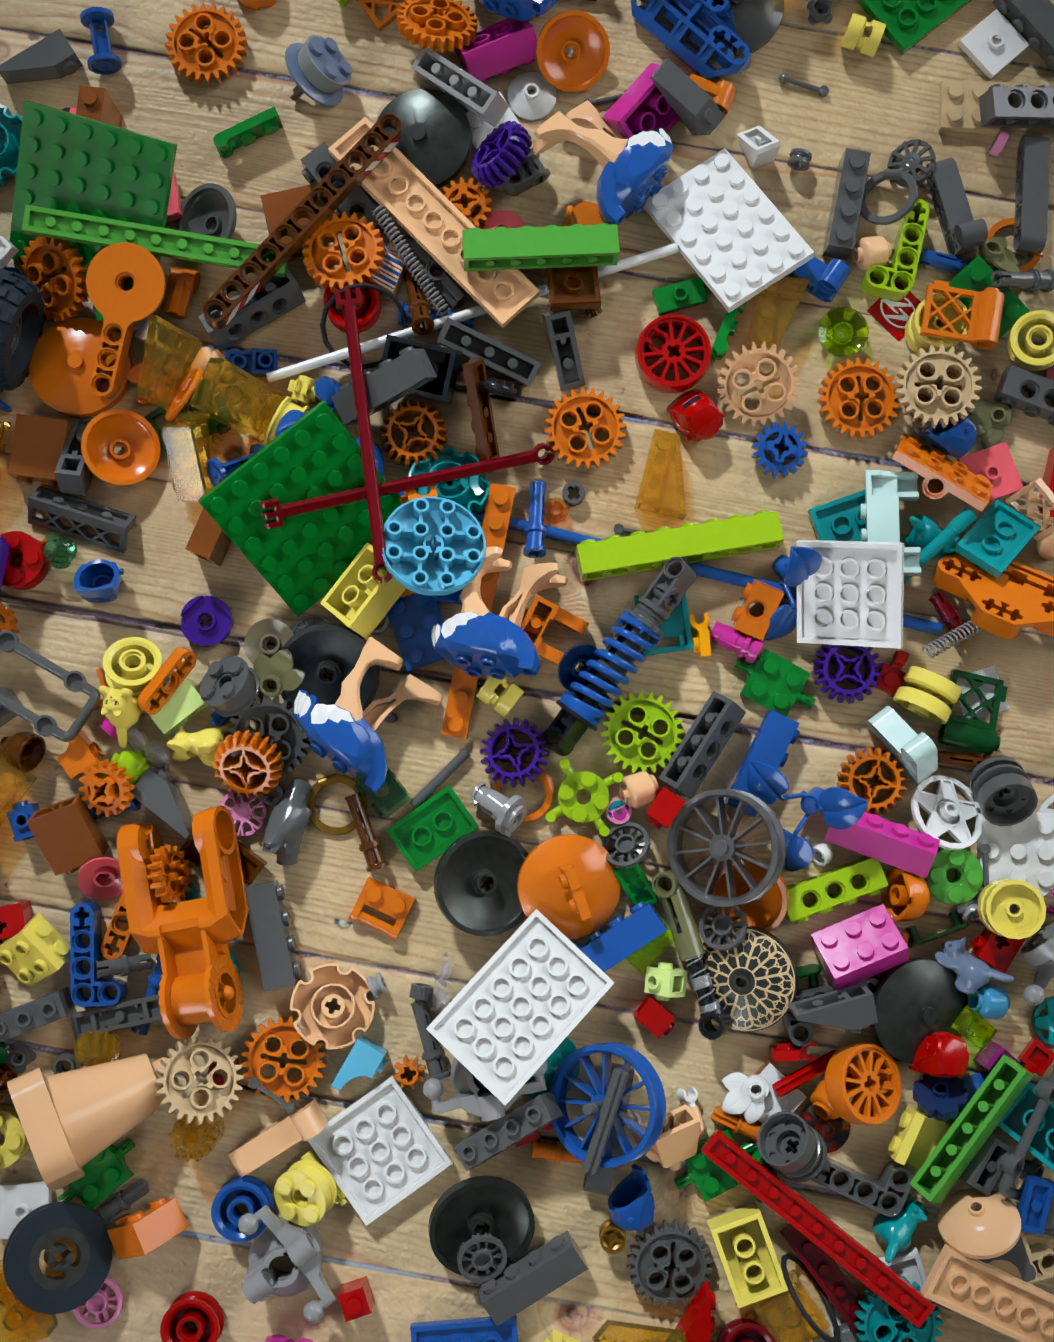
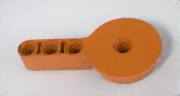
M116 243L99 251L92 259L86 275V288L89 298L104 319L90 379V388L94 394L106 399L114 398L120 390L134 331V325L132 324L151 316L158 309L165 295L166 280L159 261L148 250L132 243ZM132 278L134 281L132 289L124 291L125 281ZM120 329L122 332L121 339L113 342L112 333ZM114 354L116 358L115 364L112 367H107V357ZM108 379L110 383L109 390L102 393L100 384L103 380Z

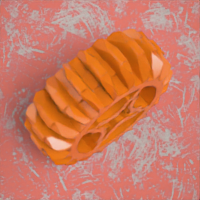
M408 400V407L405 408L399 402V411L396 412L393 408L389 409L392 418L389 416L383 417L384 422L388 425H380V430L385 434L380 435L379 438L380 441L386 442L382 445L384 451H389L387 454L388 458L393 459L396 457L395 462L397 465H400L405 460L406 468H410L411 462H415L416 468H419L418 461H427L428 453L433 460H438L434 450L438 449L443 453L444 447L440 444L448 442V439L442 436L448 433L447 427H441L445 424V419L438 418L440 415L439 410L436 409L431 412L432 405L429 403L422 408L423 403L421 400L417 401L416 406H413L412 400ZM417 416L411 423L402 421L408 417ZM426 420L434 427L433 440L428 438V435L423 432ZM395 429L404 436L401 449L394 443ZM414 430H417L419 436L417 438L414 436V439H411L409 432L412 431L414 433ZM415 446L427 447L420 452L410 453Z
M249 729L244 734L238 730L234 735L226 736L223 742L221 741L217 746L218 749L213 757L215 759L213 768L217 769L215 777H222L220 785L227 784L229 786L228 792L234 789L237 791L238 797L245 793L248 799L253 795L259 798L263 793H270L280 782L279 779H281L284 771L282 768L285 761L280 760L282 752L275 751L277 743L269 744V736L262 739L260 731L252 735ZM242 750V754L231 756L232 752ZM261 772H267V775L260 778H255L256 774H261Z
M865 747L864 753L861 749L855 750L856 758L848 754L846 757L850 764L841 762L840 766L845 769V773L837 772L836 775L838 777H843V782H837L836 786L844 787L845 790L858 796L853 788V782L858 783L862 788L863 799L868 800L865 810L867 813L870 811L871 814L878 815L880 810L882 814H888L887 805L891 809L897 808L893 800L902 801L903 797L898 792L907 790L905 786H900L901 782L907 781V777L899 775L905 768L903 766L895 767L899 759L893 758L890 760L891 752L886 751L882 755V748L879 747L875 748L874 752L871 747ZM872 760L871 766L867 767L864 774H854L860 764ZM880 764L887 770L890 781L882 777ZM874 776L873 779H876V782L882 783V785L867 784V781L861 779H868ZM888 789L887 794L881 800L872 803V798L876 797L878 790Z

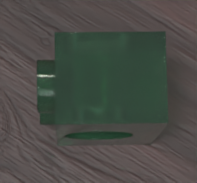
M389 767L385 780L389 791L385 797H379L363 785L366 777L358 775L355 777L358 782L355 787L364 797L368 795L374 802L371 807L379 817L384 815L386 818H389L413 799Z

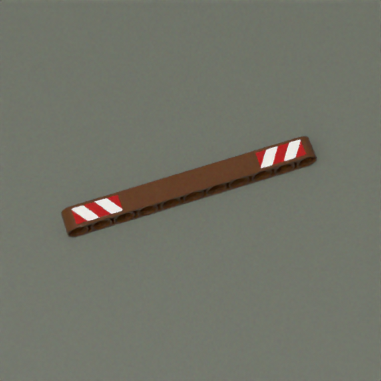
M383 115L205 302L202 311L209 327L218 330L227 326L395 148L401 139L402 127L401 120L396 115ZM390 127L396 131L390 134L385 132L384 129ZM374 145L379 149L372 152L367 150V147ZM357 163L362 167L358 170H353L349 166ZM337 181L345 184L342 188L332 186ZM322 199L327 201V205L319 207L315 205V202ZM300 218L310 220L307 225L297 223ZM284 236L293 238L292 242L288 244L280 242V239ZM268 254L276 257L272 262L262 260ZM248 273L258 275L254 281H247L245 276ZM232 291L240 293L239 298L235 300L228 299L227 295ZM213 310L223 312L221 317L213 319L209 315Z

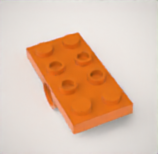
M904 433L898 442L892 459L924 477L922 491L925 496L930 499H940L949 492L981 512L985 509L993 488L988 478L968 471V468L959 461H951L946 458V455L941 450L929 448L923 444L919 437L915 435L909 436Z

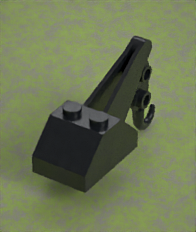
M387 334L381 362L387 359L394 360L400 356L399 352L413 346V348L425 350L437 375V378L412 391L410 394L452 403L454 389L467 391L466 385L456 384L458 371L463 372V367L460 366L462 351ZM487 375V380H484L482 383L487 393L508 398H521L523 386L516 385L513 382Z

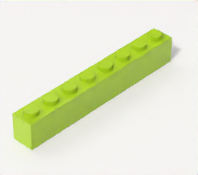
M761 510L750 516L737 514L726 520L713 518L702 524L695 525V523L689 522L682 524L678 528L660 527L655 532L645 533V531H636L631 533L630 536L620 537L619 535H612L601 541L587 539L577 544L575 557L580 581L583 582L660 569L672 557H680L689 564L777 549L785 539L778 511L769 512L768 510Z

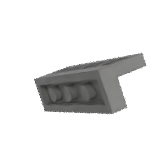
M39 486L28 497L29 524L121 553L127 550L128 532L136 524L135 515L43 486ZM36 509L44 511L49 519L45 520L36 517ZM59 518H67L73 526H64ZM83 525L92 526L97 534L88 533ZM112 532L120 535L119 543L112 541L107 533Z

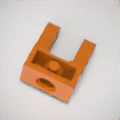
M537 594L533 595L525 610L521 628L528 634L536 646L538 656L559 666L560 660L565 653L542 642L543 638H541L549 620H553L581 635H584L589 623Z

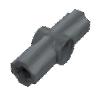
M415 240L411 242L408 248H412V250L407 255L415 252L410 259L415 256L417 257L413 263L420 261L417 267L423 265L420 271L426 270L423 275L428 274L427 279L431 278V281L428 283L434 282L432 287H437L436 290L440 291V295H442L453 310L465 304L470 295ZM436 270L444 272L442 276L437 278L431 275Z

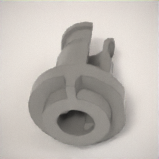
M481 782L475 787L470 796L471 799H474L471 804L473 806L477 805L485 814L495 820L496 831L511 837L513 831L520 826L525 818L527 811L525 799L519 795H514L509 799L498 791L485 786L484 782Z

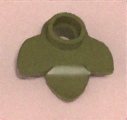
M991 237L977 249L978 255L987 264H994L1001 271L1020 272L1017 266L1023 261L1024 256L1007 249L1006 238Z
M979 399L977 403H972L975 408L970 412L972 415L969 418L977 429L976 436L981 435L983 449L996 445L1003 438L1004 427L1009 424L1012 412L1006 404H992L986 399ZM996 411H1001L1003 418L997 420L993 414Z
M288 649L278 651L271 659L259 653L254 661V672L260 678V690L268 697H277L284 690H295L305 678V672L293 668V656ZM269 680H274L277 686L275 688L271 687Z

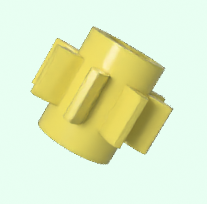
M299 375L296 381L290 379L287 391L292 395L291 401L302 406H309L311 401L317 402L318 398L314 391L316 381L303 375Z

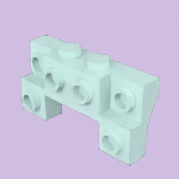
M866 470L865 504H860V519H865V529H861L862 542H900L899 501L918 500L917 473ZM904 547V576H920V547Z

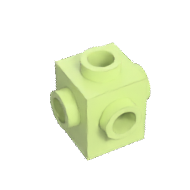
M658 961L656 966H647L644 992L654 994V999L670 1001V998L685 997L688 970L674 968L673 963Z

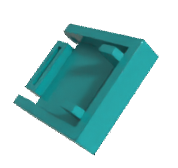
M686 593L681 598L680 603L670 613L668 621H664L660 627V630L665 635L663 638L677 636L679 646L655 649V644L651 642L654 645V649L652 651L644 649L642 653L645 656L693 649ZM639 595L634 596L635 608L638 604Z

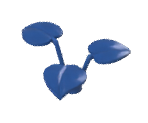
M329 376L320 377L314 385L315 394L320 402L322 400L325 401L334 413L337 409L331 397L339 393L338 388L343 385ZM299 410L288 411L279 421L275 436H279L304 416L305 413ZM358 437L356 439V443L360 446V441ZM373 441L376 469L384 476V457L380 447Z
M792 546L790 547V557L781 555L773 562L772 569L781 577L779 583L783 586L790 605H782L774 612L764 640L769 641L784 637L797 627L796 603L788 585H800L819 570L822 564V556L816 550L808 547Z
M751 760L748 763L747 787L749 793L759 797L768 805L773 804L777 798L781 801L802 798L800 804L801 809L805 812L804 817L793 834L783 830L786 839V858L783 868L787 871L793 872L803 869L813 859L814 851L812 845L807 839L798 836L811 815L818 812L824 813V820L828 826L844 830L857 823L867 808L868 800L860 798L840 787H829L825 790L815 787L808 793L803 790L800 793L783 795L788 791L789 783L779 770L760 761Z

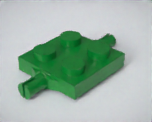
M767 649L763 650L759 659L752 665L740 658L736 661L743 666L735 663L734 668L747 674L746 682L740 691V694L785 717H787L792 706L797 702L810 709L813 707L811 703H815L816 699L803 693L804 684L811 674L808 671Z
M727 1128L720 1130L733 1140ZM711 1136L699 1141L697 1153L685 1160L688 1173L674 1179L678 1190L693 1182L699 1189L705 1202L740 1185L737 1180L701 1152V1148ZM753 1140L740 1145L747 1153L758 1149Z
M127 1138L118 1147L111 1144L82 1167L85 1176L68 1184L70 1188L60 1195L58 1200L69 1202L76 1196L81 1199L87 1209L93 1210L134 1175L127 1166L124 1157L126 1153L135 1147V1143H131L133 1140Z

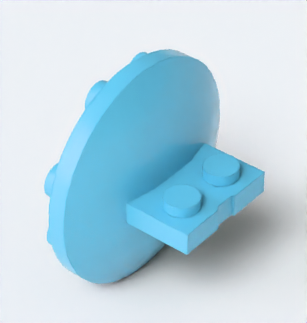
M421 497L410 500L392 512L384 524L386 556L384 548H382V556L385 567L389 574H392L394 580L412 592L427 596L452 594L470 584L482 567L486 553V541L483 530L471 512L452 500L441 497Z

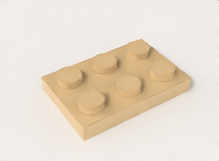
M942 79L939 85L938 132L998 134L999 130L1002 129L1013 135L1016 128L981 127L979 97L992 85L1004 84L1005 87H1014L1017 85V82Z

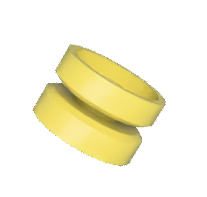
M942 294L932 295V300L938 308L948 302ZM924 299L909 316L905 325L907 344L917 355L920 348L924 349L927 353L930 345H933L935 351H938L941 344H943L945 352H949L952 346L955 348L960 342L920 335ZM957 299L956 303L965 312L967 310L966 306ZM951 305L941 310L949 322L958 317V314ZM936 314L929 319L928 328L939 330L944 327ZM961 319L952 325L957 333L967 334V326Z
M909 666L904 676V681L908 686L899 687L893 700L904 709L924 719L939 724H946L952 713L947 704H956L962 689L952 681L921 667Z
M1005 878L992 881L983 888L978 898L977 910L980 920L988 930L999 936L1012 939L1031 937L1040 930L1045 921L1046 905L1044 898L1036 887L1025 881ZM1010 906H1014L1013 912L1009 911Z

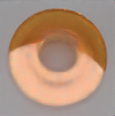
M561 498L549 499L545 503V518L551 523L564 521L569 510L567 503ZM558 507L561 512L558 515H553L551 509Z

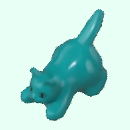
M921 514L911 516L909 520L913 527L911 533L904 538V544L906 547H920V549H923L944 529L939 527L937 522L929 516ZM956 535L935 557L939 560L941 557L955 553L954 549L960 540V536Z
M908 1194L899 1214L893 1217L881 1214L874 1220V1234L880 1236L887 1245L885 1252V1261L887 1263L892 1262L896 1253L904 1252L909 1248L913 1233L919 1224L928 1220L927 1210L924 1209L923 1204L920 1201L911 1202L910 1194Z

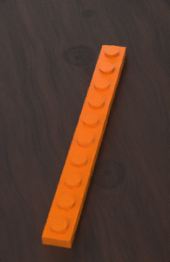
M491 483L482 530L485 536L486 547H501L503 551L500 558H502L516 488ZM500 572L487 573L481 578V598L491 613ZM454 666L441 734L467 739L479 677L469 676L465 671Z

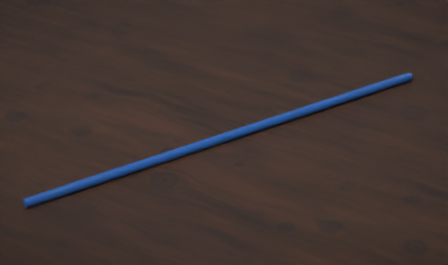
M404 491L396 493V495L400 498V496H404ZM481 510V512L471 511L477 521L483 523L485 510ZM510 517L508 529L524 533L528 521ZM544 525L547 529V536L544 537L546 539L575 546L587 539L603 540ZM696 562L688 564L695 571L696 576L744 588L747 583L752 584L755 578L783 590V597L788 598L780 583ZM788 585L794 600L797 601V587ZM903 614V627L938 636L941 634L942 623Z

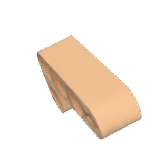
M313 1098L298 1107L294 1114L285 1115L232 1149L227 1155L240 1177H243L299 1141H307L320 1133L327 1125L328 1119L316 1099Z

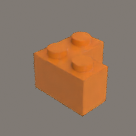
M164 1196L152 1201L149 1204L150 1208L145 1212L140 1210L132 1215L126 1213L114 1220L115 1225L107 1229V1232L119 1260L145 1256L188 1228L176 1197L166 1200Z

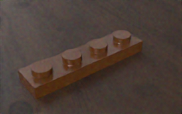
M474 358L463 364V379L466 382L468 393L467 404L471 410V428L475 434L476 455L479 461L498 458L500 454L490 393H487V390L482 386L483 381L487 380L484 358Z

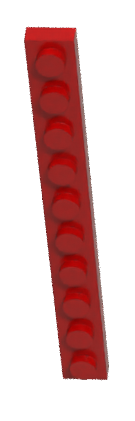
M718 1128L701 1148V1152L916 1327L920 1328L935 1309V1305L931 1300L925 1298L915 1287Z

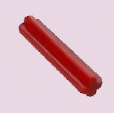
M836 1050L828 1052L816 1061H812L772 1085L774 1093L777 1097H783L824 1074L828 1062Z

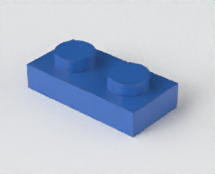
M1025 1175L1017 1208L1021 1218V1231L1043 1235L1054 1191V1182L1051 1179Z

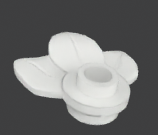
M740 1072L730 1073L724 1077L722 1082L730 1091L723 1100L722 1110L729 1114L743 1113L748 1124L755 1123L765 1111L764 1099L769 1093L767 1080L761 1075L746 1076ZM759 1085L761 1090L758 1093H754L751 1091L752 1086Z

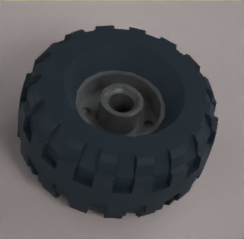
M0 269V392H3V390L12 391L24 383V379L28 377L32 355L37 341L42 335L45 323V304L39 287L33 284L27 277L4 269Z

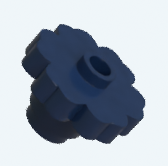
M924 1074L923 1080L914 1082L913 1100L917 1102L918 1110L928 1118L947 1121L949 1119H956L959 1116V1111H963L969 1101V1092L964 1088L963 1080L957 1076L941 1078Z

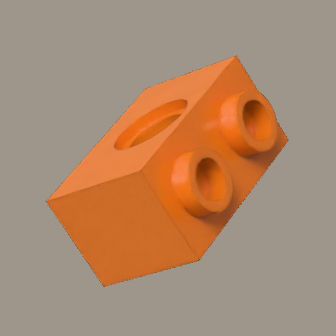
M755 578L752 584L747 583L742 593V597L745 600L741 607L737 606L731 618L732 621H735L733 624L734 629L763 641L770 626V619L784 596L783 590ZM754 602H759L763 605V610L759 614H752L749 612V606Z

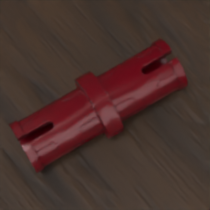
M943 591L928 599L941 617L939 619L942 624L945 623L950 632L963 625L962 620L958 616L960 612L958 609L954 610ZM960 630L961 635L965 638V635ZM956 633L958 639L961 640L959 634Z

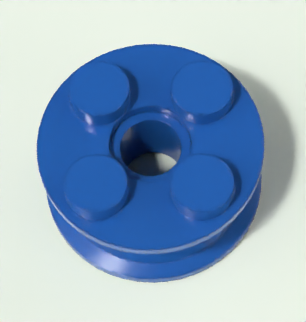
M245 1175L232 1178L224 1184L213 1200L211 1207L213 1225L220 1235L230 1241L246 1242L261 1234L266 1227L261 1220L259 1228L254 1234L243 1235L239 1231L238 1221L244 1214L238 1211L237 1204H245L248 1207V1213L253 1214L267 1205L273 1213L274 1200L269 1187L262 1180L254 1176Z

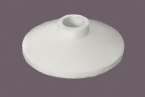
M526 72L520 74L511 82L507 92L508 105L517 117L527 121H537L545 118L553 110L556 104V89L545 80L541 73ZM529 90H535L536 93L533 94V95H530V94L528 93V91H529Z

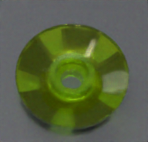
M837 307L828 311L818 326V338L821 345L834 356H852L858 353L868 340L869 329L865 318L861 313L849 307ZM842 331L845 334V338H839L837 332Z

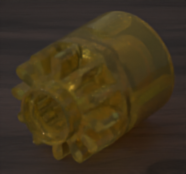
M213 1114L214 1118L211 1124H208L206 1119L203 1118L200 1126H197L196 1119L194 1118L189 1125H186L185 1116L176 1121L172 1131L169 1133V1137L172 1138V1143L169 1147L175 1148L177 1151L175 1157L183 1156L185 1157V1162H189L190 1159H195V1161L199 1162L201 1158L208 1156L223 1136V1118L218 1119Z

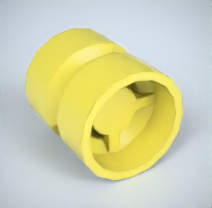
M853 13L840 46L852 51L859 48L861 54L873 58L886 24L876 20H872L869 23L865 16Z
M490 676L476 697L487 705L493 704V710L506 718L522 697L524 691L514 683L507 684L506 677L500 680ZM495 691H502V694L497 696Z

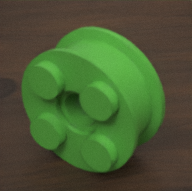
M938 847L927 878L924 879L929 887L932 898L947 904L958 905L970 901L978 894L983 883V869L977 857L966 849L947 850ZM950 868H953L955 871V877L952 881H948L946 873Z

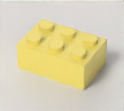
M368 542L320 602L321 605L345 625L365 639H368L406 589L394 580L393 577L389 582L385 583L384 577L387 576V572L383 569L377 572L378 576L382 578V584L377 583L373 579L374 553L373 546Z
M756 1202L706 1220L738 1309L788 1291L774 1247Z

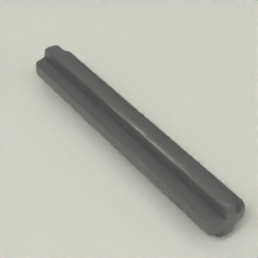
M620 1068L613 1070L586 1154L583 1169L588 1174L596 1175L598 1173L629 1075L627 1071Z

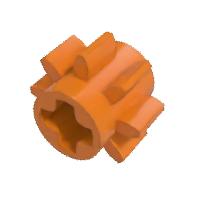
M404 1055L403 1064L395 1063L394 1067L399 1072L394 1074L393 1079H400L402 1082L400 1088H403L406 1084L411 1085V1088L415 1089L417 1080L420 1082L424 1081L425 1077L419 1073L425 1070L426 1066L419 1065L417 1062L418 1056L412 1060L408 1059L407 1055ZM406 1067H409L411 1071L415 1070L413 1077H410L409 1073L404 1074Z

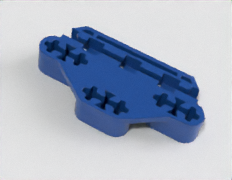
M631 0L633 19L700 77L710 81H718L720 76L741 74L749 68L752 60L748 45L737 36L730 0H716L718 3L723 1L724 4L722 6L719 4L715 6L713 0H644L649 4L647 8L643 5L638 6L636 0ZM662 10L665 11L663 17L674 26L673 30L662 21H655ZM688 32L691 33L688 37L689 40L700 48L699 52H696L686 42L684 44L681 43ZM718 38L720 40L725 38L726 44L729 47L728 50L722 42L717 43L716 40ZM733 47L734 52L739 56L743 54L744 58H737L735 60L734 53L730 49ZM715 54L717 57L714 61L723 69L717 70L712 64L709 66L706 64Z

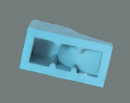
M360 1035L331 1086L340 1091L353 1078L368 1076L372 1079L375 1072L380 1074L388 1059L384 1058L387 1050Z

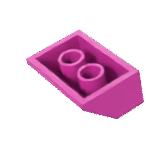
M507 18L478 30L475 40L470 41V46L463 45V50L456 47L454 49L463 70L485 83L491 76L496 74L504 75L511 72L513 67L532 64L536 58L537 37L534 26L529 21Z
M650 63L602 117L604 122L619 133L623 139H629L642 131L657 132L659 128H663L668 133L680 120L679 116L650 79V76L660 64Z

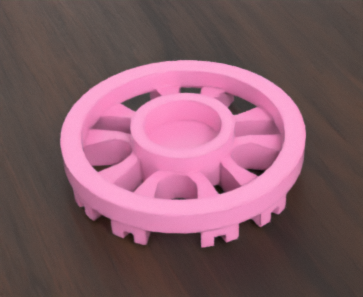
M236 790L227 793L219 805L232 810L231 816L234 819L235 827L237 822H240L236 835L249 836L259 831L267 819V805L260 797L257 798L255 795L251 797L249 802H245V793L239 796L241 802L238 803L235 797ZM229 798L234 802V806L231 808L225 805ZM258 799L260 802L252 807L251 803ZM256 808L263 809L262 817L254 815ZM252 817L260 822L258 826L250 821ZM245 822L250 824L251 831L244 832L243 825Z
M106 1277L104 1281L107 1284L105 1291L101 1290V1286L96 1294L86 1303L73 1309L76 1319L82 1325L93 1329L104 1328L110 1325L120 1314L123 1306V1291L120 1290L113 1278ZM112 1288L116 1294L109 1295L108 1290ZM117 1300V1303H109V1301ZM86 1307L88 1311L81 1315L80 1310ZM107 1308L116 1310L113 1316L108 1313ZM102 1312H103V1316H104V1319H105L104 1322H102V1318H101V1314H100V1313H102ZM90 1313L96 1315L95 1322L87 1320Z

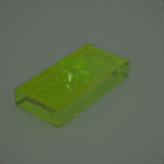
M667 928L666 932L625 958V960L645 975L647 966H652L673 941L670 929Z
M967 1005L951 1026L981 1051H984L997 1033V1030Z

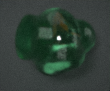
M51 531L47 533L41 541L42 546H44V556L54 568L64 569L69 567L71 561L77 555L76 543L71 539L62 538L58 532Z

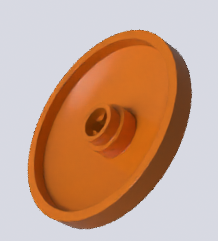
M85 317L64 320L51 326L38 339L29 365V376L37 395L54 411L69 417H92L112 408L126 393L131 382L126 379V375L133 367L130 351L128 352L120 390L114 398L106 399L94 394L90 388V379L104 322ZM114 331L112 333V340L116 342L121 339V336ZM114 354L109 355L106 359L107 367H112L116 362ZM108 379L103 380L100 384V390L102 393L109 390L110 383Z

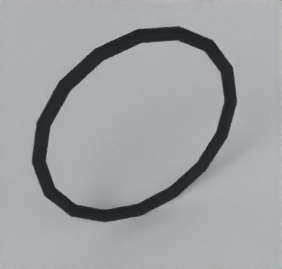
M359 283L345 287L350 288V290L360 287V289L368 288L382 292L393 300L400 311L403 329L408 328L406 312L395 295L382 286ZM345 288L340 290L341 296L345 294ZM334 294L323 309L320 323L323 343L330 353L335 350L328 341L325 324L328 311L335 302ZM347 359L340 360L345 365L350 366V362ZM380 360L379 362L363 364V368L369 369L378 367V364H380L382 360Z
M790 1253L781 1257L783 1277L791 1297L802 1316L824 1341L837 1342L839 1340V1325L825 1292L798 1257ZM788 1259L794 1261L806 1273L823 1299L833 1324L834 1337L827 1336L806 1312L789 1278L786 1266Z

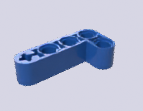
M814 257L784 278L818 299L830 303L850 274L851 269L846 263L838 259H832L827 265Z
M94 901L77 904L70 912L71 999L74 1004L81 1007L111 1006L123 1000L128 993V986L122 979L97 978L96 972L102 970V968L96 969L95 965L96 961H102L100 950L102 926L101 908ZM82 911L89 912V917L82 915ZM82 925H84V926L90 925V927H87V928L82 929ZM83 934H87L90 937L89 947L82 943ZM83 960L88 961L91 965L89 973L85 972L82 968ZM109 986H113L116 988V998H113L109 995ZM83 987L90 989V999L83 996Z

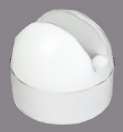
M821 843L813 847L814 855L812 860L818 866H825L833 857V850L830 851L828 844Z

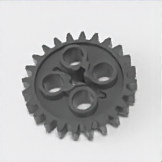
M265 695L261 702L257 696L253 705L251 704L249 708L238 714L239 717L232 716L230 718V721L235 725H230L227 727V730L233 733V735L238 730L244 734L249 729L252 735L260 731V737L264 739V735L268 732V723L265 717L268 714L270 716L269 735L274 736L272 741H268V743H284L287 745L289 753L282 754L280 760L285 761L282 768L284 770L283 775L285 774V768L291 773L294 770L293 763L298 766L302 763L300 757H306L308 754L303 748L310 747L311 743L305 740L307 737L293 714L294 706L288 707V698L283 703H279V696L274 697L273 701H270V697ZM276 718H283L287 723V727L285 729L277 727L275 723ZM250 719L258 720L261 724V729H253L250 726ZM242 750L236 751L238 754H242ZM261 772V774H259V778L263 777L265 772Z
M663 1219L662 1227L660 1228L653 1222V1230L651 1232L644 1228V1237L635 1236L638 1245L630 1244V1249L633 1253L627 1255L628 1263H630L627 1265L628 1274H631L629 1276L630 1282L635 1284L634 1287L637 1294L642 1292L644 1301L651 1297L653 1306H656L659 1300L662 1303L663 1309H666L668 1302H672L674 1309H676L680 1300L686 1306L687 1297L690 1296L693 1299L695 1291L699 1290L704 1281L710 1283L707 1275L713 1273L710 1265L713 1262L711 1254H708L711 1251L708 1244H705L706 1241L703 1235L698 1236V1231L695 1227L689 1230L687 1222H684L679 1227L677 1220L674 1219L672 1225L668 1226L666 1220ZM674 1242V1245H673V1248H672V1251H671V1250H670V1246H671V1243ZM658 1246L664 1247L661 1252H653ZM685 1249L690 1250L687 1255H679ZM655 1272L660 1273L658 1277L650 1278L651 1274ZM668 1275H669V1278H670V1280H669V1285H668V1286H665L666 1283H667ZM686 1276L684 1280L676 1281L677 1277Z

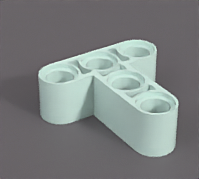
M886 706L867 721L872 732L900 760L905 768L904 773L915 785H918L938 770V751L934 742L924 732L917 734L890 706Z

